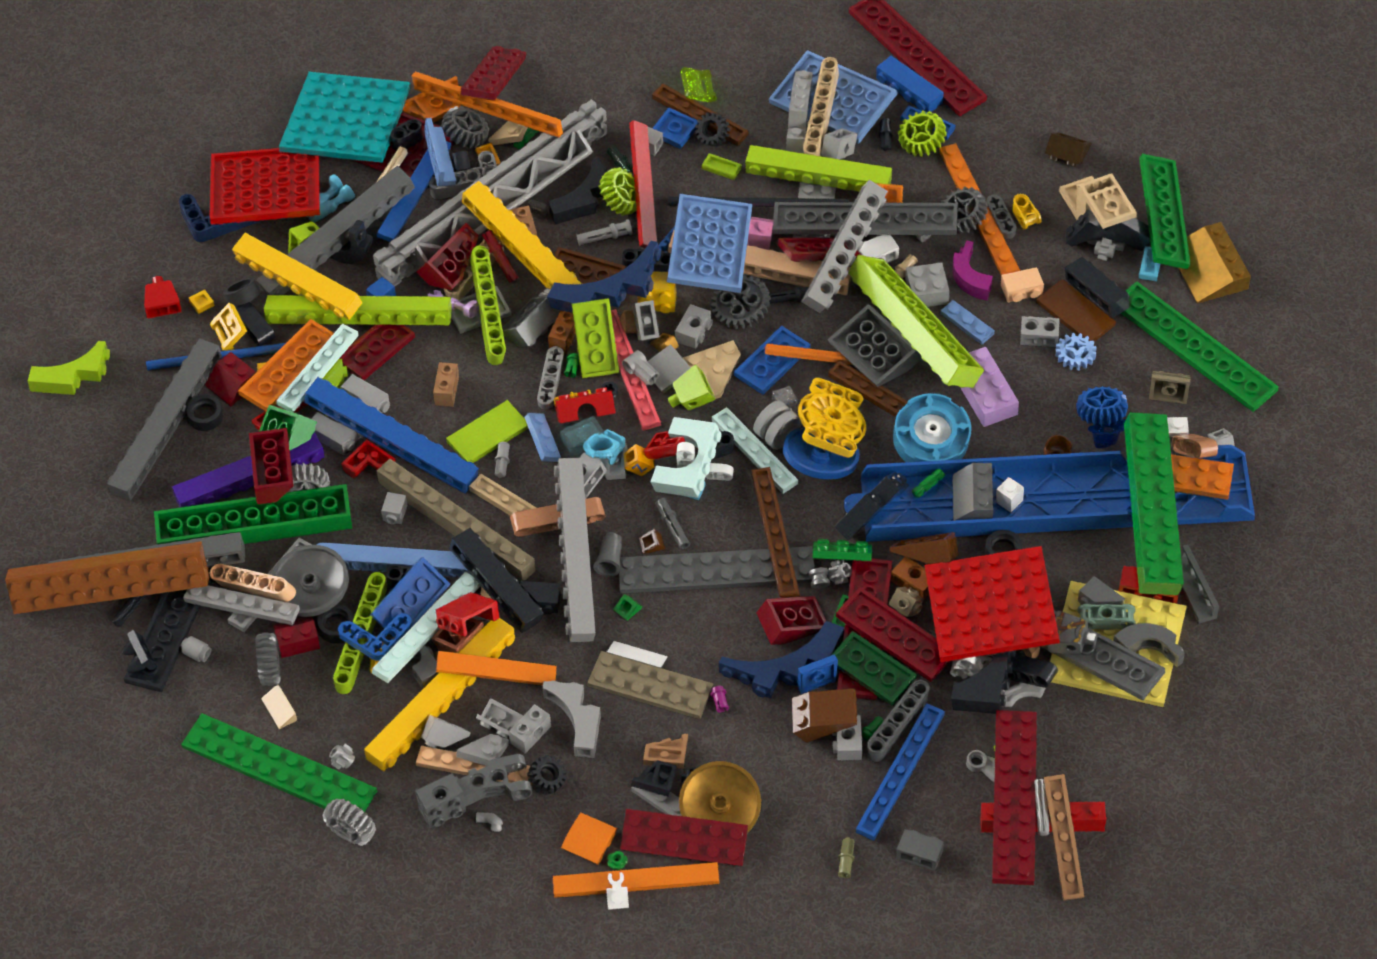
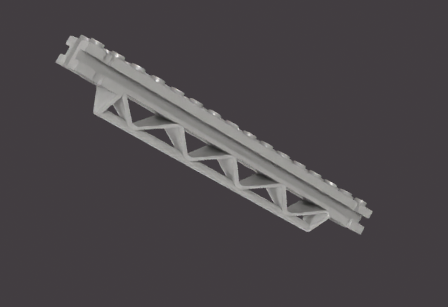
M592 99L582 104L578 112L574 111L568 114L561 121L563 134L560 137L543 132L534 141L529 142L524 148L515 152L507 160L502 161L500 165L488 171L486 175L474 181L465 190L460 191L458 195L434 210L426 218L421 219L412 228L407 229L398 238L393 239L387 249L385 247L379 249L373 255L374 264L376 265V277L378 279L383 277L393 286H396L402 282L404 277H409L419 270L465 223L478 235L488 229L462 203L463 192L478 181L486 185L491 193L498 197L508 210L517 208L592 154L591 143L594 140L598 141L607 134V125L604 123L606 121V111L602 107L597 110L596 102Z

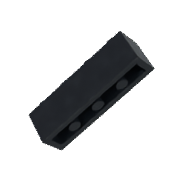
M1081 257L1065 266L1066 280L1110 318L1129 308L1128 293L1118 287L1113 280L1107 278L1102 271L1095 268L1090 261Z

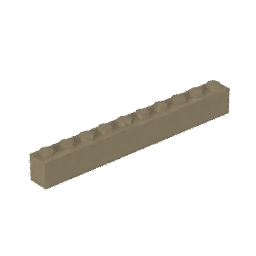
M389 459L377 470L379 484L392 493L406 495L409 505L452 535L457 536L471 528L480 536L482 542L491 548L494 556L503 562L506 570L520 582L526 581L535 572V560L533 557L393 460Z

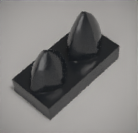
M132 630L127 634L130 640L125 645L122 654L137 655L130 662L127 672L140 671L145 667L152 671L157 667V663L144 637L135 630Z

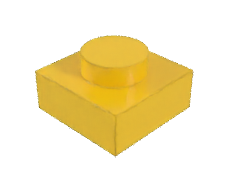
M205 289L189 297V302L198 314L214 307V301Z

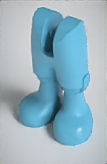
M335 174L329 177L330 188L325 193H320V215L306 216L314 223L334 212L339 204L352 201L355 198L353 190L348 185L343 186L341 180Z

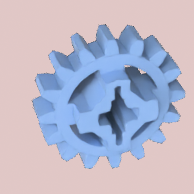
M1072 333V337L1066 334L1065 338H1060L1059 344H1056L1055 356L1058 357V363L1063 362V367L1069 365L1070 370L1073 367L1080 370L1081 366L1086 369L1087 364L1092 365L1093 360L1096 358V346H1094V341H1089L1088 336L1082 338L1081 333L1079 336H1075Z

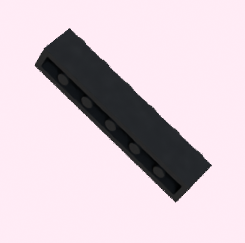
M469 528L452 538L449 549L487 594L497 601L499 608L521 633H524L541 621L543 611L540 605L531 599L527 590L518 584L515 576L506 570L503 562L494 556L491 548L482 542L477 533Z

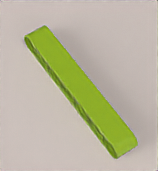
M479 245L472 250L470 265L478 302L477 305H479V316L487 360L492 365H499L504 360L506 347L489 252L486 247Z
M375 572L369 576L353 620L354 624L372 634L376 620L370 614L382 602L387 592L386 578L382 573ZM360 638L357 642L365 644L368 642V639ZM346 642L333 677L335 689L340 694H347L353 689L365 655L359 650H352L356 648Z

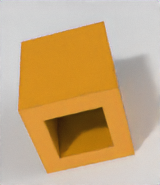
M637 444L623 453L625 469L639 476L645 475L654 468V460L648 459L643 452L645 448Z

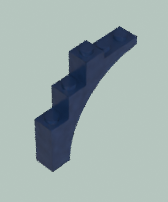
M650 241L644 252L632 264L611 277L586 284L554 282L547 296L550 307L573 313V303L609 298L610 306L619 308L621 302L626 298V293L646 298L653 289L654 282L651 275L653 274L656 262L661 257L658 242Z
M826 621L809 643L784 657L768 661H740L722 656L719 661V673L727 678L739 679L744 684H752V692L757 696L771 698L780 680L787 685L798 686V668L831 656L843 640L844 627Z

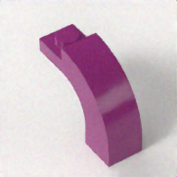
M966 240L965 246L960 248L959 253H954V280L960 289L968 295L987 301L992 288L993 276L979 273L971 268L969 262L973 253V242Z

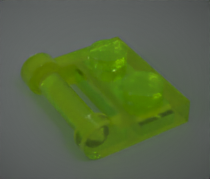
M686 67L681 69L680 73L686 98L704 102H715L717 100L711 83L712 75L710 70L700 71ZM701 80H704L707 93H704Z

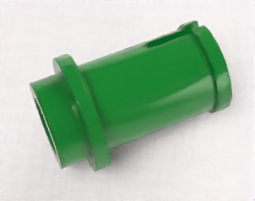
M571 353L567 356L568 362L564 375L568 377L570 371H572L570 377L575 378L580 360L578 354Z
M876 716L867 727L862 728V737L869 741L884 720Z

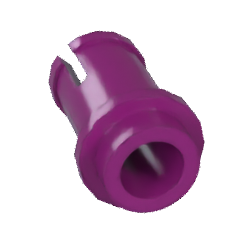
M722 686L713 687L710 695L714 698L716 711L718 713L725 712V710L728 711L729 706L725 697L726 690Z

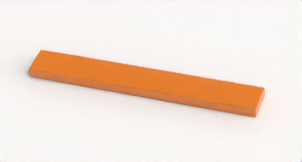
M717 862L553 876L554 898L607 893L606 888H612V884L608 880L609 873H612L614 881H618L622 872L624 880L621 883V887H627L628 891L719 884Z

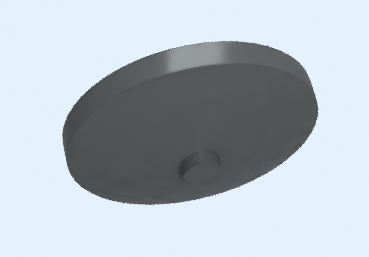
M307 545L292 550L277 563L272 572V576L285 579L296 589L294 598L287 603L299 605L300 610L297 616L300 617L316 616L332 609L343 598L349 584L348 569L342 557L331 548L321 545Z

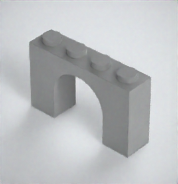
M353 374L341 386V389L345 390L349 395L361 399L365 404L377 408L381 413L387 412L390 407L389 395ZM319 412L312 418V420L317 421L315 433L319 441L342 455L351 451L357 440L364 437Z

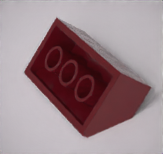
M287 428L249 433L257 505L277 502L294 486Z

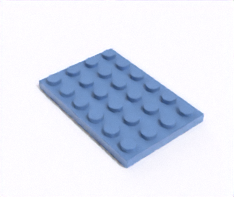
M807 50L771 95L769 103L789 112L795 71L813 72L808 111L809 121L821 63L825 58ZM838 64L839 77L827 130L833 132L843 128L857 133L856 143L859 144L895 98L897 90Z
M680 194L667 282L741 293L752 204Z

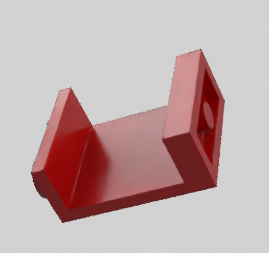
M472 592L436 609L438 628L464 637L467 636L466 620L474 616H479L493 622L499 619L497 601Z

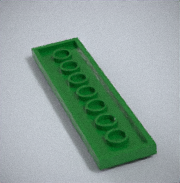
M1141 154L1139 160L1153 262L1188 269L1191 264L1176 161Z

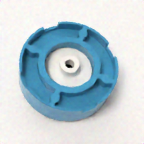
M940 394L918 395L908 400L907 404L899 410L896 416L893 430L894 446L899 456L905 462L960 460L968 449L971 436V422L964 408L953 403L951 398Z

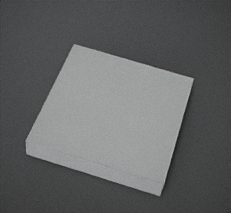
M671 344L647 361L659 372V378L654 384L663 394L673 387L675 380L691 368Z

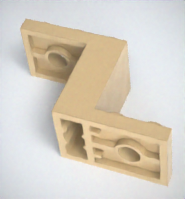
M1113 174L1097 179L1090 176L1060 186L1059 188L1060 194L1076 220L1088 209L1093 212L1102 228L1136 218L1137 212Z

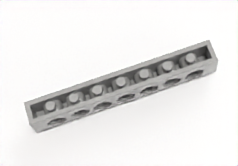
M868 180L862 186L804 295L802 303L819 313L824 309H829L833 302L831 298L833 294L836 295L841 287L839 285L840 281L844 280L849 272L846 270L848 265L851 266L855 261L856 256L854 254L856 250L859 251L863 246L864 242L862 239L869 234L871 230L870 224L877 219L879 215L877 211L879 207L882 208L887 199L884 197L888 191L871 180Z

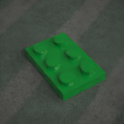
M818 539V542L814 541L813 558L871 561L872 544H868L866 541H857L855 544L849 543L847 540H838L835 543L829 542L827 539Z

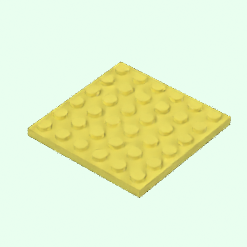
M1070 581L1063 612L1080 618L1078 613V607L1080 606L1078 595L1079 590L1085 585L1084 583ZM1116 591L1125 598L1124 604H1131L1135 607L1134 620L1136 624L1150 623L1163 626L1177 635L1175 644H1178L1187 606ZM1122 629L1091 630L1113 641L1114 635ZM1141 649L1135 652L1165 668V674L1143 701L1053 653L1050 662L1058 668V672L1051 682L1164 707L1173 663L1161 652L1154 649Z

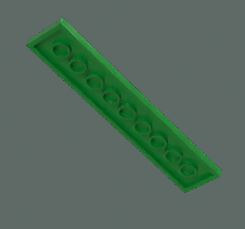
M1136 281L1126 290L1129 295V308L1121 314L1252 412L1278 391V385Z
M201 713L181 744L182 748L323 809H326V806L332 800L344 799L346 802L350 801L353 805L356 804L358 808L365 812L377 793V788L203 713Z

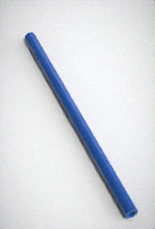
M286 343L221 351L222 357L220 359L229 352H232L238 358L276 354ZM188 356L146 361L147 370L181 366L183 360L187 359Z

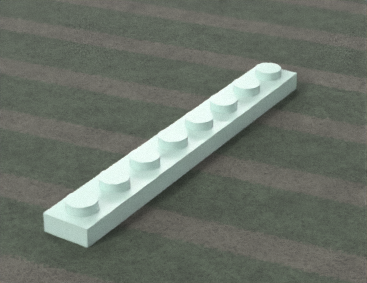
M465 572L372 668V674L389 683L440 629L436 621V609L469 592L475 593L481 586L475 578Z

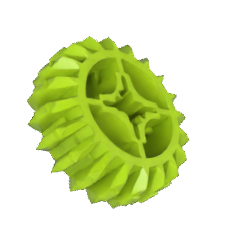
M922 110L921 114L915 111L914 116L909 115L908 120L903 119L904 124L900 125V130L898 131L899 142L902 148L908 154L912 153L916 156L919 153L921 157L924 153L929 156L931 151L936 153L935 148H941V143L945 142L944 137L947 134L942 118L938 117L936 113L932 114L930 110L927 113Z
M620 167L607 171L602 176L599 186L602 190L600 194L603 195V200L607 202V206L611 207V211L615 210L616 214L624 216L634 213L636 211V199L632 173H628L626 169L622 170Z

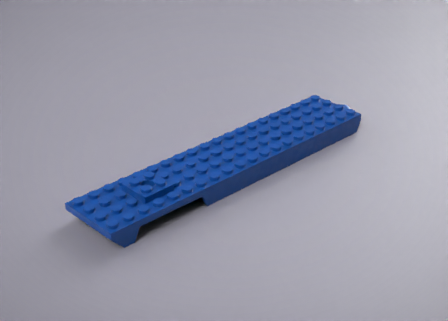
M1218 445L1216 456L1199 459L1234 464L1229 499L1175 492L1178 525L1253 521L1255 519L1245 452L1233 445ZM1121 451L866 465L861 473L862 493L851 494L844 500V509L848 513L865 494L870 493L887 475L897 472L907 479L906 483L909 486L865 525L866 542L905 540L955 532V537L990 535L998 530H1009L1014 533L1133 527L1128 464ZM972 463H992L993 518L953 521V474ZM936 469H941L945 477L938 481L930 490L924 492L923 496L916 498L911 492L912 489L919 486V483L929 475H932ZM1008 477L1024 487L1023 501L1012 512L996 503V489Z

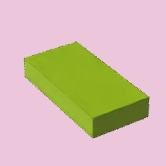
M709 153L701 168L735 180L742 168V164Z

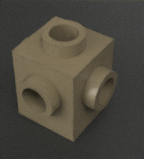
M904 586L896 589L888 605L906 618L917 615L922 609L921 603L924 598L919 596V592L915 589H908Z

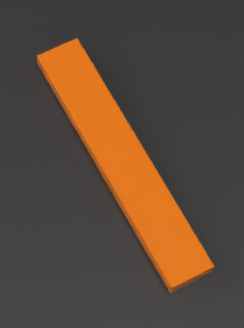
M438 651L436 672L543 686L544 681L556 680L557 666Z

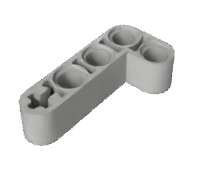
M489 151L481 152L478 156L479 167L454 172L456 178L455 185L437 186L436 178L433 177L429 183L431 196L434 199H444L458 195L460 191L465 190L474 181L479 180L488 171L497 167L493 153Z

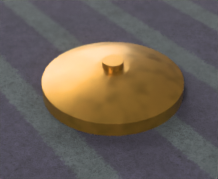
M715 761L698 767L687 777L680 791L679 808L681 816L748 825L749 832L759 817L761 796L757 783L745 769L734 763Z

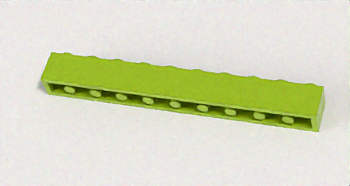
M268 295L264 313L268 324H306L312 319L319 324L450 325L452 304L451 297L359 296L362 304L351 319L348 320L345 317L340 318L336 316L330 309H323L316 301L310 302L305 296Z

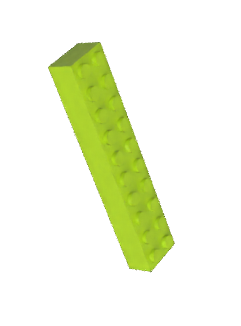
M858 255L848 272L853 278L852 281L862 288V292L871 298L872 303L879 307L882 311L881 313L892 322V326L902 333L901 336L912 344L911 347L920 353L921 358L929 363L932 371L942 378L944 384L948 386L955 385L961 388H973L984 372V369L884 259Z

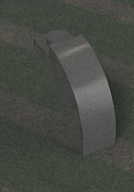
M1150 623L1134 624L1114 635V642L1133 652L1141 649L1157 650L1176 667L1180 666L1184 660L1185 652L1183 648L1175 644L1177 635L1163 626Z

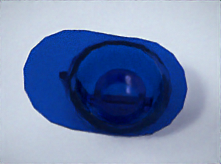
M1126 420L1117 421V424L1110 423V426L1098 424L1088 427V431L1093 435L1095 447L1099 449L1116 444L1120 432L1124 431Z

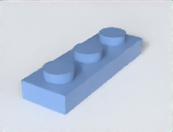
M954 300L941 310L940 314L981 345L994 335L992 328Z
M527 413L525 420L541 461L558 462L561 456L545 415Z

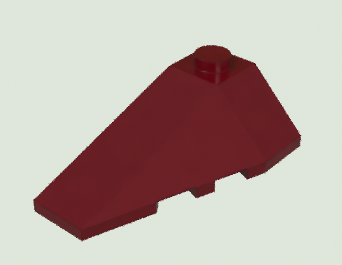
M465 223L417 273L431 286L452 290L464 277L465 268L469 264L468 260L479 235Z

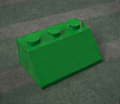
M269 405L259 432L287 428L289 449L292 450L311 439L312 434L315 432L317 421Z

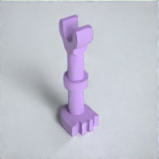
M434 290V295L428 294V297H445L439 290ZM451 298L453 310L463 311L464 316L468 318L478 315L479 305H477V301L472 300L465 305L460 303L458 299Z

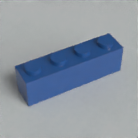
M889 56L877 66L876 78L878 81L896 89L898 94L903 96L907 102L913 103L919 110H923L926 113L929 110L933 112L943 103V91L893 56Z

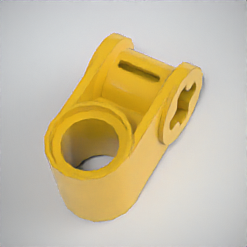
M1017 194L1013 199L1012 212L1021 227L1025 230L1030 225L1040 224L1042 222L1041 215L1029 197L1025 194Z

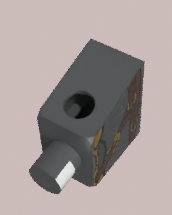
M1057 611L1055 618L1060 643L1048 645L1050 653L1080 654L1084 644L1095 646L1097 634L1088 632L1086 620Z

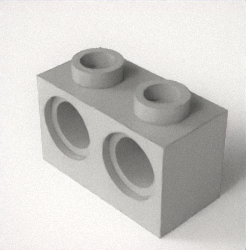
M1022 316L1020 345L1056 347L1059 339L1058 318Z

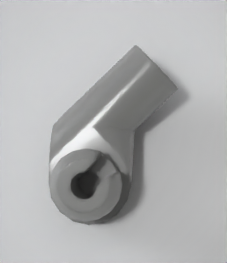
M477 812L476 822L490 823L492 831L499 832L502 830L501 825L503 822L494 813Z

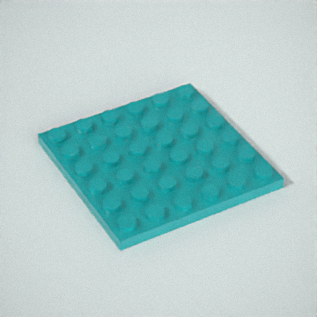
M309 72L279 144L280 152L383 163L391 142V131L397 126L411 89L410 82Z

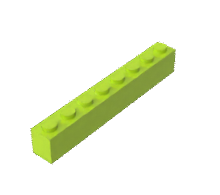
M750 145L746 158V173L858 192H860L862 186L868 180L875 184H891L892 168L760 146Z

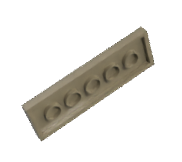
M603 651L600 652L587 682L588 687L697 719H701L712 692L711 689L713 688V683Z

